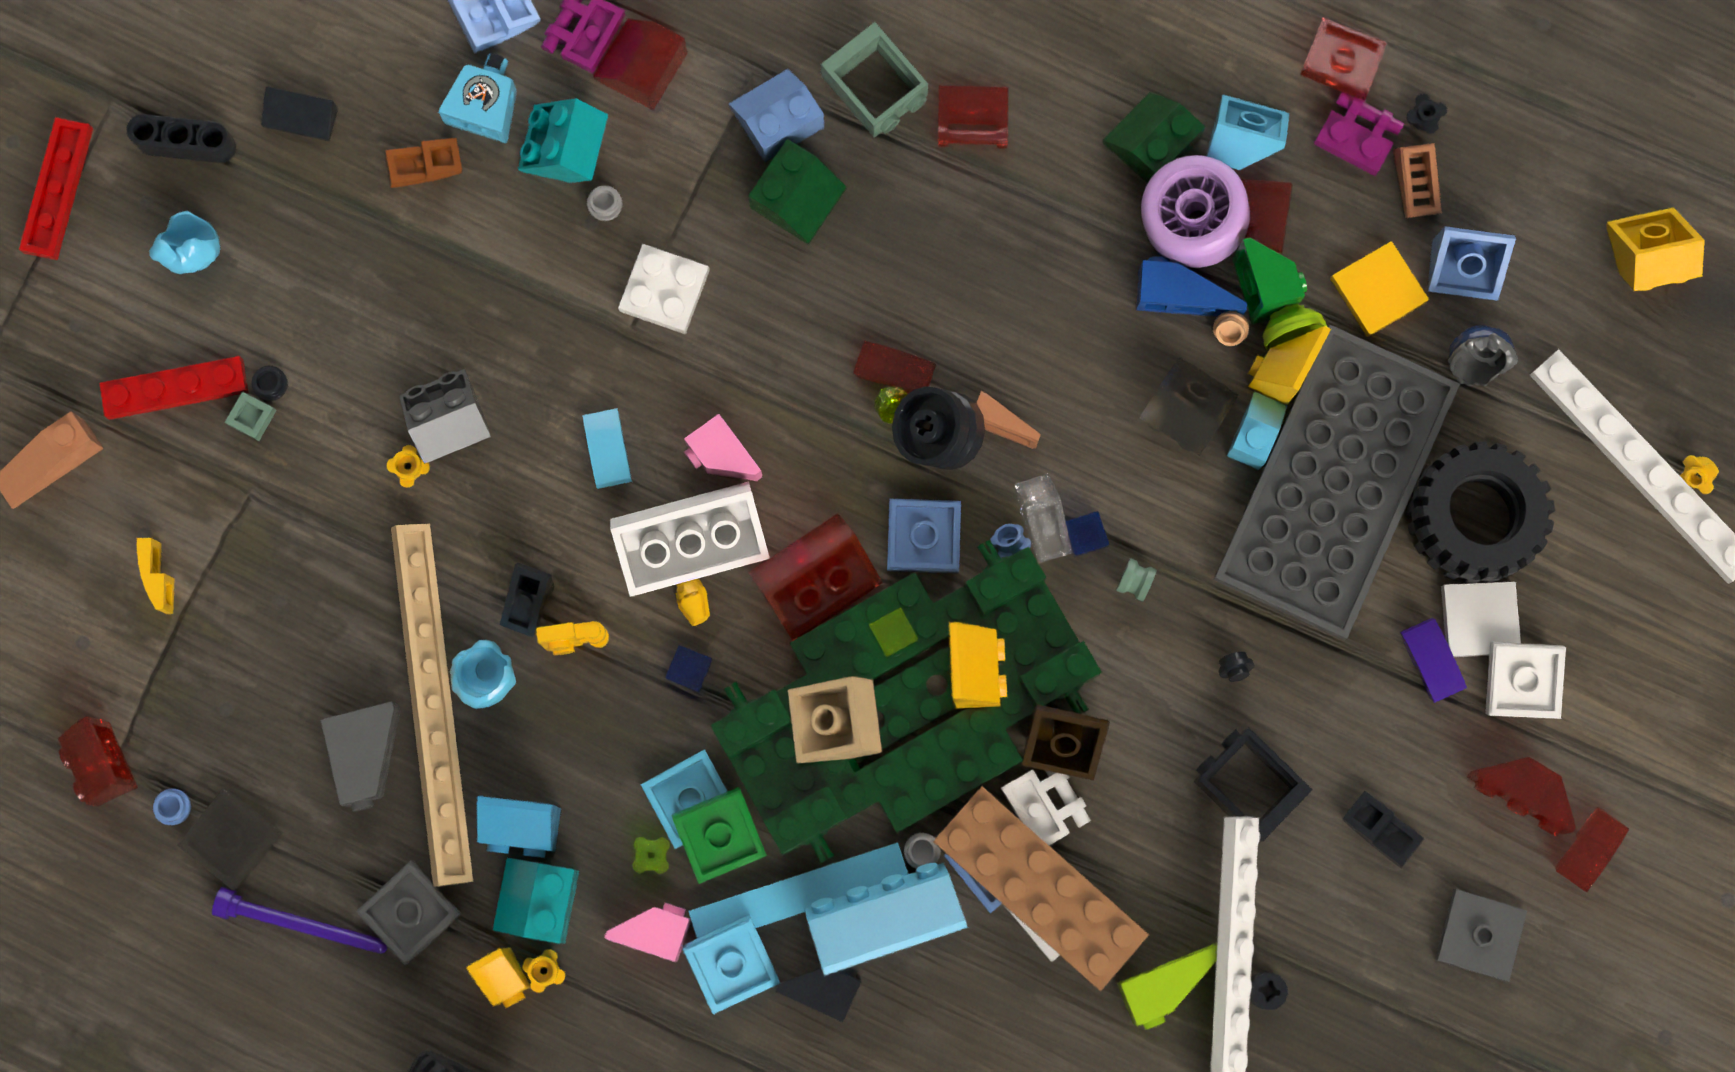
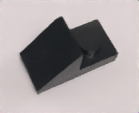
M518 562L515 564L500 621L501 626L534 637L536 628L540 624L545 601L555 587L551 574Z

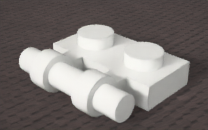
M1031 770L1003 786L1001 790L1018 819L1046 844L1051 845L1070 833L1063 822L1067 817L1072 816L1078 828L1091 821L1084 809L1086 807L1082 797L1078 798L1067 780L1070 778L1069 775L1045 770L1048 778L1040 782L1034 770ZM1055 787L1065 804L1059 810H1056L1046 791Z

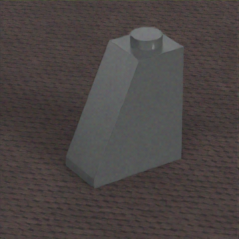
M391 701L321 720L341 806H351L352 811H360L374 807L373 800L383 798L401 712L399 704Z

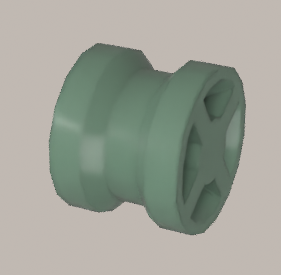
M1130 558L1116 591L1132 593L1136 600L1143 602L1154 580L1157 569L1151 566L1148 568L1139 566L1137 560Z

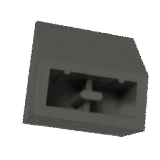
M465 369L458 372H448L436 381L426 385L413 386L406 393L399 395L407 430L424 464L491 437L485 416Z

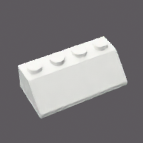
M749 481L610 519L611 533L630 597L770 559Z

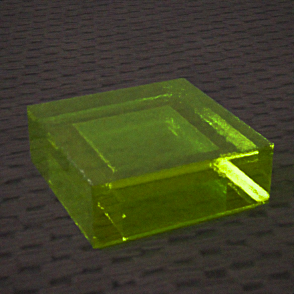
M901 607L869 624V628L886 658L918 641V637Z

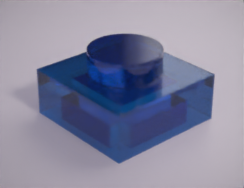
M1098 511L1064 521L1063 523L1074 557L1097 551L1110 545Z
M679 645L665 679L700 693L713 659Z

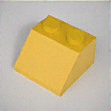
M1674 207L1607 222V231L1619 274L1633 291H1647L1657 286L1683 283L1689 279L1702 277L1704 239Z

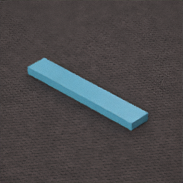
M897 842L691 910L689 914L697 939L748 915L751 916L755 927L758 928L804 913L805 908L811 907L813 902L821 898L829 897L835 899L846 895L847 891L858 886L869 888L881 884V881L888 876L895 874L905 876L908 875Z

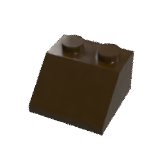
M1036 705L1032 711L1026 735L1022 765L1094 781L1110 720Z

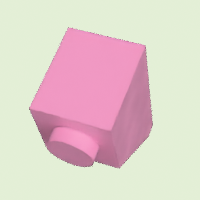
M720 414L684 438L688 447L684 453L695 469L702 466L707 474L758 481L762 478L761 469Z
M665 903L663 909L653 907L608 930L605 939L676 962L678 961L691 919L684 917L686 909Z

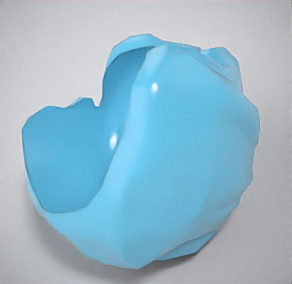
M182 211L171 216L166 231L160 233L155 238L153 246L149 250V256L152 260L160 262L164 267L176 274L194 273L207 268L216 260L220 253L219 236L211 223L189 211Z
M479 640L466 651H460L452 660L450 669L452 691L458 695L463 703L474 709L486 708L498 703L516 684L511 658L508 655L502 654L500 647L493 641Z

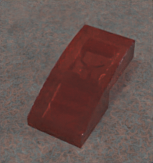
M864 340L853 374L858 378L889 385L893 390L909 394L915 389L929 386L936 364L918 356Z
M1597 807L1576 834V841L1555 866L1556 872L1585 892H1588L1619 848L1629 831V827Z

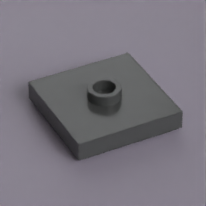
M410 860L356 911L405 966L413 961L462 915L438 887H433V882L413 860Z
M1453 889L1435 960L1509 982L1527 910Z

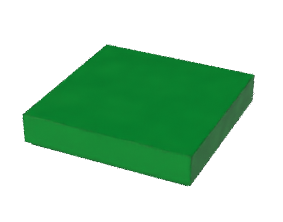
M739 787L671 815L698 884L767 856Z

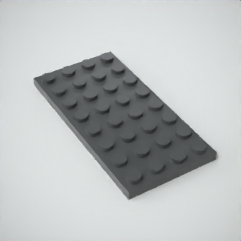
M1329 325L1328 328L1331 331L1299 389L1213 580L1342 640H1346L1460 383Z

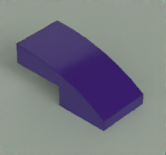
M1433 617L1400 632L1411 661L1418 668L1428 696L1434 703L1467 688L1451 649Z

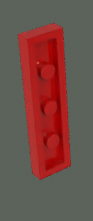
M55 117L19 247L22 253L58 260L93 128L89 124Z
M240 356L100 382L104 417L109 420L240 395L242 392L249 393L244 360Z

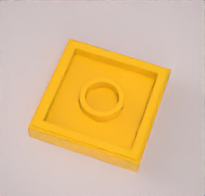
M1392 241L1342 269L1330 278L1367 337L1429 301V298Z

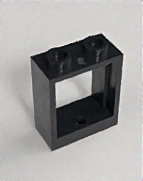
M1250 728L1243 730L1241 733L1235 729L1221 743L1225 750L1216 759L1212 755L1208 756L1198 766L1196 771L1200 775L1193 782L1229 817H1245L1246 815L1210 781L1245 744L1289 787L1259 819L1258 831L1260 835L1259 843H1261L1313 789Z

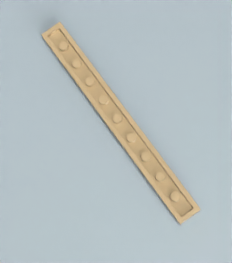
M430 524L395 525L391 528L433 887L468 883L473 881L431 528Z

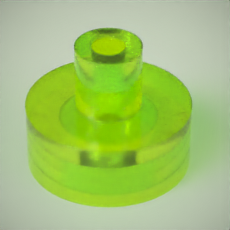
M894 386L884 387L880 390L875 399L874 408L883 422L893 423L897 407L902 399L908 395L903 388Z

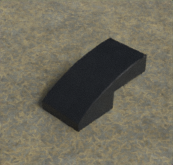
M1366 791L1361 794L1342 818L1357 834L1401 869L1424 841V837L1395 817L1392 810Z

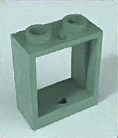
M875 22L821 64L822 78L873 137H876L881 132L886 134L893 130L899 124V118L907 111L911 113L917 111L927 100L928 83ZM877 50L911 91L875 119L841 78Z

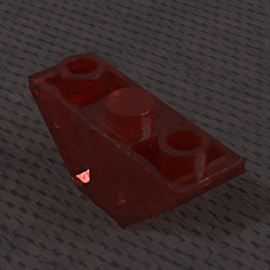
M1530 757L1470 771L1467 776L1468 779L1476 783L1474 788L1477 791L1491 798L1497 795L1507 801L1506 807L1522 817H1526L1529 814L1539 820L1538 827L1551 835L1558 836L1559 833H1573L1576 828L1562 776Z

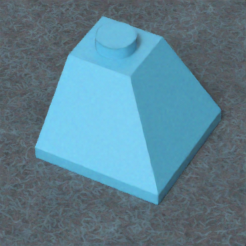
M1223 95L1208 145L1207 156L1218 159L1231 168L1241 170L1284 149L1290 113Z

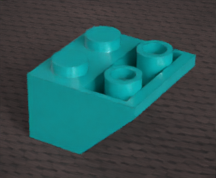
M577 98L534 105L528 119L529 127L525 143L520 150L521 159L518 170L570 183L592 180L608 114Z

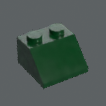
M1149 92L1102 142L1148 183L1153 175L1164 165L1184 157L1200 141L1206 126L1180 103Z
M787 139L749 194L750 209L809 245L847 189V186L816 156Z

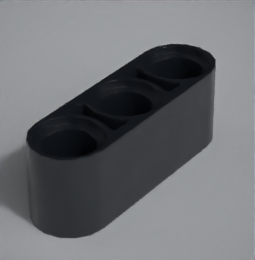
M142 114L133 117L126 127L129 139L141 152L149 156L223 163L230 160L236 152L234 138L223 125L214 121ZM146 131H154L149 139L141 141V137ZM188 133L185 142L175 144L179 135ZM223 137L222 143L219 146L210 148L213 139Z

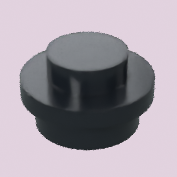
M264 366L253 375L251 386L255 395L260 399L275 401L285 394L288 380L285 373L278 367Z
M1235 652L1219 660L1220 668L1218 672L1221 678H1228L1230 682H1237L1247 678L1250 675L1249 671L1255 665L1253 660L1248 658L1246 652Z

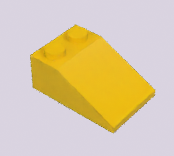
M958 622L949 623L953 700L956 708L1000 706V697H1007L1006 675H999L998 661H1005L1004 639H997L996 629Z

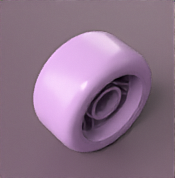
M1193 155L1173 160L1153 175L1143 193L1141 216L1149 241L1162 257H1166L1170 262L1179 263L1185 267L1201 268L1223 261L1240 246L1249 227L1250 207L1243 182L1231 167L1212 157ZM1195 211L1205 213L1198 219L1188 218Z

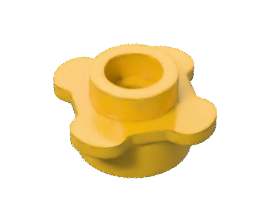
M407 445L403 447L402 451L388 460L387 470L399 477L400 484L403 487L409 488L414 485L415 479L421 474L429 472L430 464L429 462L424 464L423 460L417 455V449L412 445ZM407 463H410L411 468L408 470L405 469V465Z
M1693 455L1687 456L1683 461L1685 469L1680 474V477L1689 486L1699 489L1701 493H1711L1714 489L1712 482L1719 473L1718 467L1709 458L1695 457Z
M545 950L542 956L535 959L527 958L523 963V970L528 973L531 981L530 987L534 992H543L546 986L553 983L561 984L565 979V972L559 968L556 961L558 955L554 950ZM543 967L547 968L545 975L541 973Z

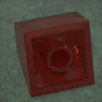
M627 19L594 73L593 79L654 110L687 55L685 38L656 22Z
M86 716L78 720L58 738L62 747L59 749L60 759L67 769L71 768L76 780L73 782V789L81 802L85 801L86 805L100 806L138 788L110 722Z

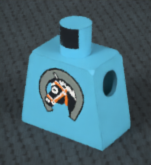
M490 53L483 69L471 65L463 67L439 109V114L444 124L507 143L516 98V87L513 80L503 76L508 64L507 59Z

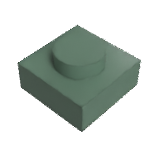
M242 392L224 423L260 441L276 410Z

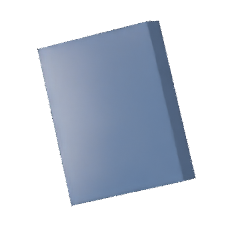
M1444 226L1432 240L1428 291L1498 301L1516 237L1514 235Z

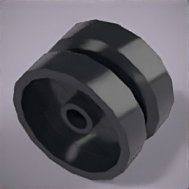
M926 386L913 390L902 399L894 414L892 432L894 443L900 454L911 463L953 470L964 467L975 458L983 444L985 424L983 414L977 403L968 396Z

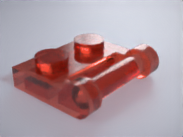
M939 86L938 147H948V144L996 145L998 149H1007L1008 87ZM949 124L997 125V131L949 130Z

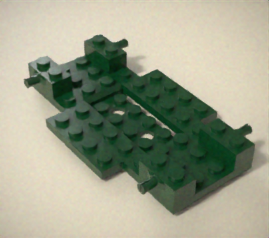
M991 540L985 541V545L982 543L977 547L988 564L982 573L967 580L963 587L932 603L916 573H913L790 642V646L807 675L778 691L774 689L758 699L748 701L741 691L738 682L731 684L738 696L737 698L729 686L724 689L734 708L726 717L710 726L783 856L802 845L811 844L820 863L826 860L820 846L823 848L828 859L831 858L834 854L823 836L831 828L877 802L880 803L895 832L898 833L1021 763L1023 759L1006 729L1030 716L1036 705L1046 707L1056 700L1066 698L1074 713L1082 714L1089 710L1078 691L1084 684L1098 677L1102 671L1085 642L1078 640L1045 583L1047 577L1029 546L1012 556L1000 558ZM958 622L996 629L997 639H1004L1005 661H998L999 675H1006L1007 697H1000V706L967 708L860 769L858 763L874 754L851 759L797 763L788 690L852 676L874 680L937 643L950 637L949 623ZM951 644L874 687L876 710L881 712L885 718V724L879 730L882 750L956 708L953 700ZM934 675L944 677L947 682L946 692L939 696L930 694L926 687L928 679Z

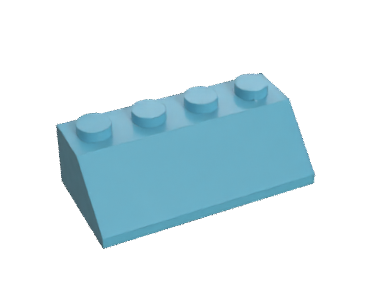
M927 863L918 867L914 873L905 876L900 874L891 875L884 878L881 884L869 888L858 886L847 891L844 896L835 899L829 897L821 898L813 902L811 907L805 908L807 921L824 975L967 928L951 878L944 863L938 865L937 863Z

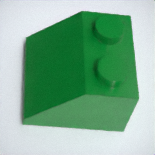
M1252 238L1242 240L1232 261L1244 300L1247 302L1251 323L1256 324L1271 320L1270 316L1274 312L1289 305H1299L1305 297L1304 293L1307 292V283L1304 274L1297 271L1295 262Z

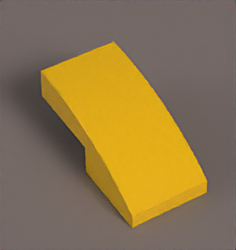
M137 538L138 566L147 595L156 610L165 614H173L175 578L165 573H160L162 543L153 538Z

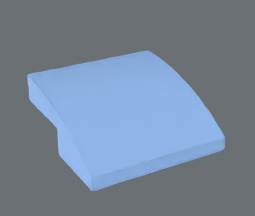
M448 0L474 53L510 39L540 22V17L531 0Z

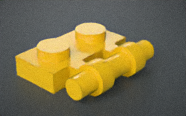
M597 621L578 624L571 622L536 628L538 643L547 651H553V655L575 652L574 647L582 646L583 643H590L595 648H601L609 641L608 631Z

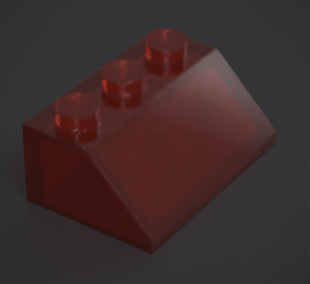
M838 513L748 572L792 641L810 632L883 583L857 536Z

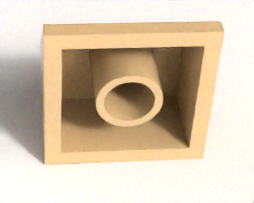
M852 676L788 690L797 763L851 759L882 752L873 680Z

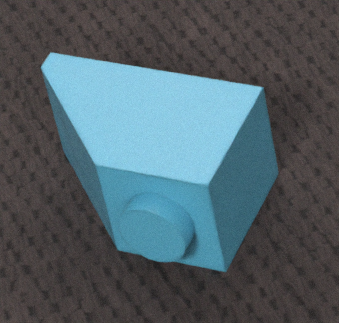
M1254 391L1226 456L1260 470L1266 463L1280 431L1287 405Z

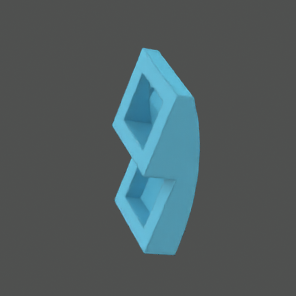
M618 409L582 415L597 489L632 482Z

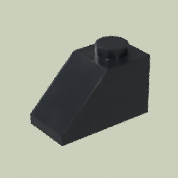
M851 967L824 975L823 969L819 968L778 984L776 992L843 1023L862 981L855 978L858 971Z

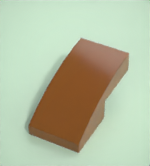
M456 138L421 141V146L385 151L391 188L435 181L462 173Z

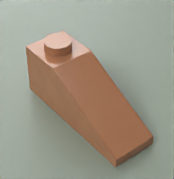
M71 411L42 430L0 471V492L10 507L14 509L104 448L87 422Z

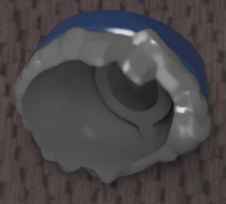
M1485 325L1473 326L1463 331L1453 340L1448 350L1450 370L1456 376L1458 383H1465L1467 386L1475 384L1485 387L1490 381L1497 378L1500 374L1511 370L1518 363V356L1510 336L1500 329Z

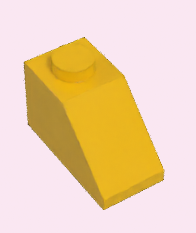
M500 948L467 966L470 975L493 1006L503 1003L505 1008H508L526 998L523 991L530 988V984L511 948Z

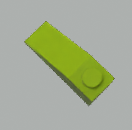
M1218 942L1118 982V988L1133 1025L1140 1026L1143 1024L1145 1030L1165 1023L1164 1015L1175 1010L1217 961Z

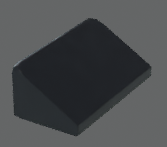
M266 86L261 126L330 141L338 108L329 99Z

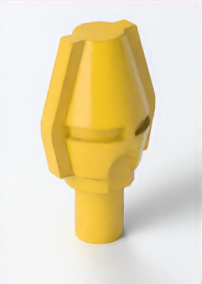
M700 579L676 584L677 593L675 594L678 607L692 626H697L705 622L710 616L707 592Z

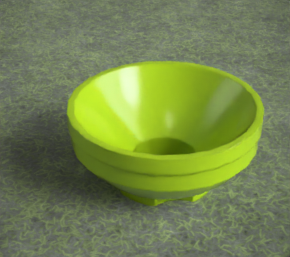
M1289 305L1270 316L1271 320L1268 322L1262 335L1263 343L1266 350L1269 351L1274 346L1323 326L1327 327V324L1319 312L1305 308L1304 305Z

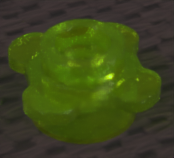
M639 837L635 840L636 860L633 862L634 870L638 873H644L646 870L656 871L658 874L665 873L669 868V863L666 861V852L670 848L669 841L665 838H659L656 841L647 840L645 837ZM649 852H654L655 857L653 859L648 858Z

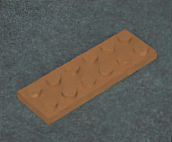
M983 787L975 793L933 841L1099 991L1107 985L1149 936L1147 932Z

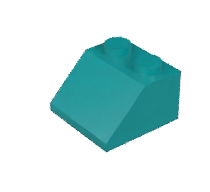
M507 858L493 931L564 944L566 942L579 871Z

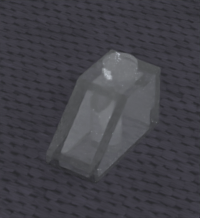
M1049 474L1014 484L1020 513L1037 562L1042 563L1072 553L1061 498Z

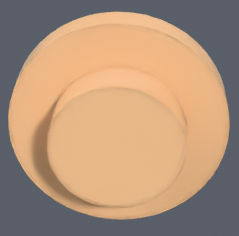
M1228 311L1220 314L1215 319L1213 332L1220 343L1226 346H1235L1246 339L1249 332V323L1242 314Z

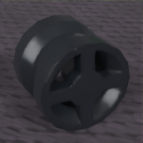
M1260 972L1253 975L1250 979L1252 984L1249 997L1250 1002L1254 1006L1265 1010H1275L1281 1007L1288 996V987L1285 981L1279 975L1269 972Z

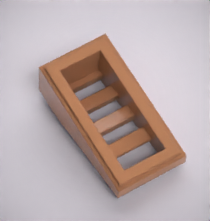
M1435 143L1394 149L1395 165L1405 217L1441 214ZM1421 157L1422 163L1410 165L1409 158ZM1424 170L1425 177L1411 179V172ZM1427 184L1428 191H1412V186ZM1429 198L1430 205L1414 206V199Z
M981 391L977 405L984 417L985 430L1029 448L1036 449L1041 434L987 393Z

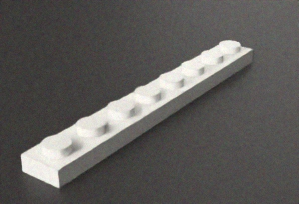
M1558 349L1530 374L1532 379L1728 584L1735 580V533Z
M1224 817L1211 1072H1246L1248 1063L1246 1054L1247 1035L1250 1025L1248 1017L1249 997L1252 988L1250 979L1251 960L1254 951L1252 943L1253 922L1256 913L1254 903L1255 885L1258 876L1256 868L1257 847L1260 838L1258 831L1259 818Z

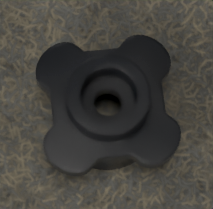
M1425 93L1419 94L1415 98L1416 104L1413 110L1408 111L1406 114V119L1409 124H1412L1418 130L1425 131L1428 134L1435 133L1439 128L1438 122L1440 118L1447 114V107L1444 103L1432 101ZM1424 111H1428L1430 115L1425 116Z

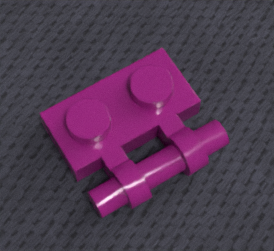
M563 0L559 6L561 12L554 24H549L544 33L546 38L541 48L553 54L558 44H564L565 47L561 52L562 59L593 74L625 18V11L605 0H591L588 6L581 4L583 0ZM573 17L579 18L580 21L573 33L567 31L566 29Z
M1342 91L1336 104L1348 109L1345 116L1331 111L1314 145L1376 176L1394 144L1382 137V134L1386 129L1398 136L1404 123L1392 117L1394 113L1386 109L1382 112L1365 103V98L1359 95L1354 97ZM1359 115L1376 124L1373 130L1370 131L1355 123L1356 116Z

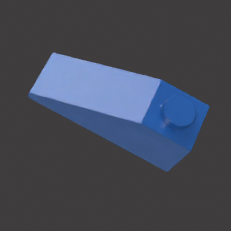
M1150 257L1148 260H1143L1139 268L1136 310L1216 317L1228 311L1244 315L1247 310V302L1185 266L1169 262V259L1166 257Z

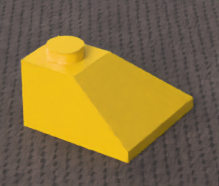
M1323 326L1270 348L1264 358L1257 355L1248 372L1249 375L1253 376L1248 387L1287 405L1299 391L1331 329Z

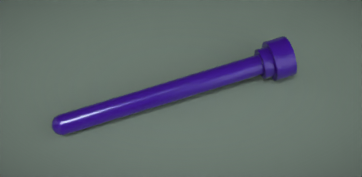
M221 887L214 900L212 915L229 919V917L236 918L238 915L378 954L386 952L388 948L377 937L243 901V897L237 895V891Z

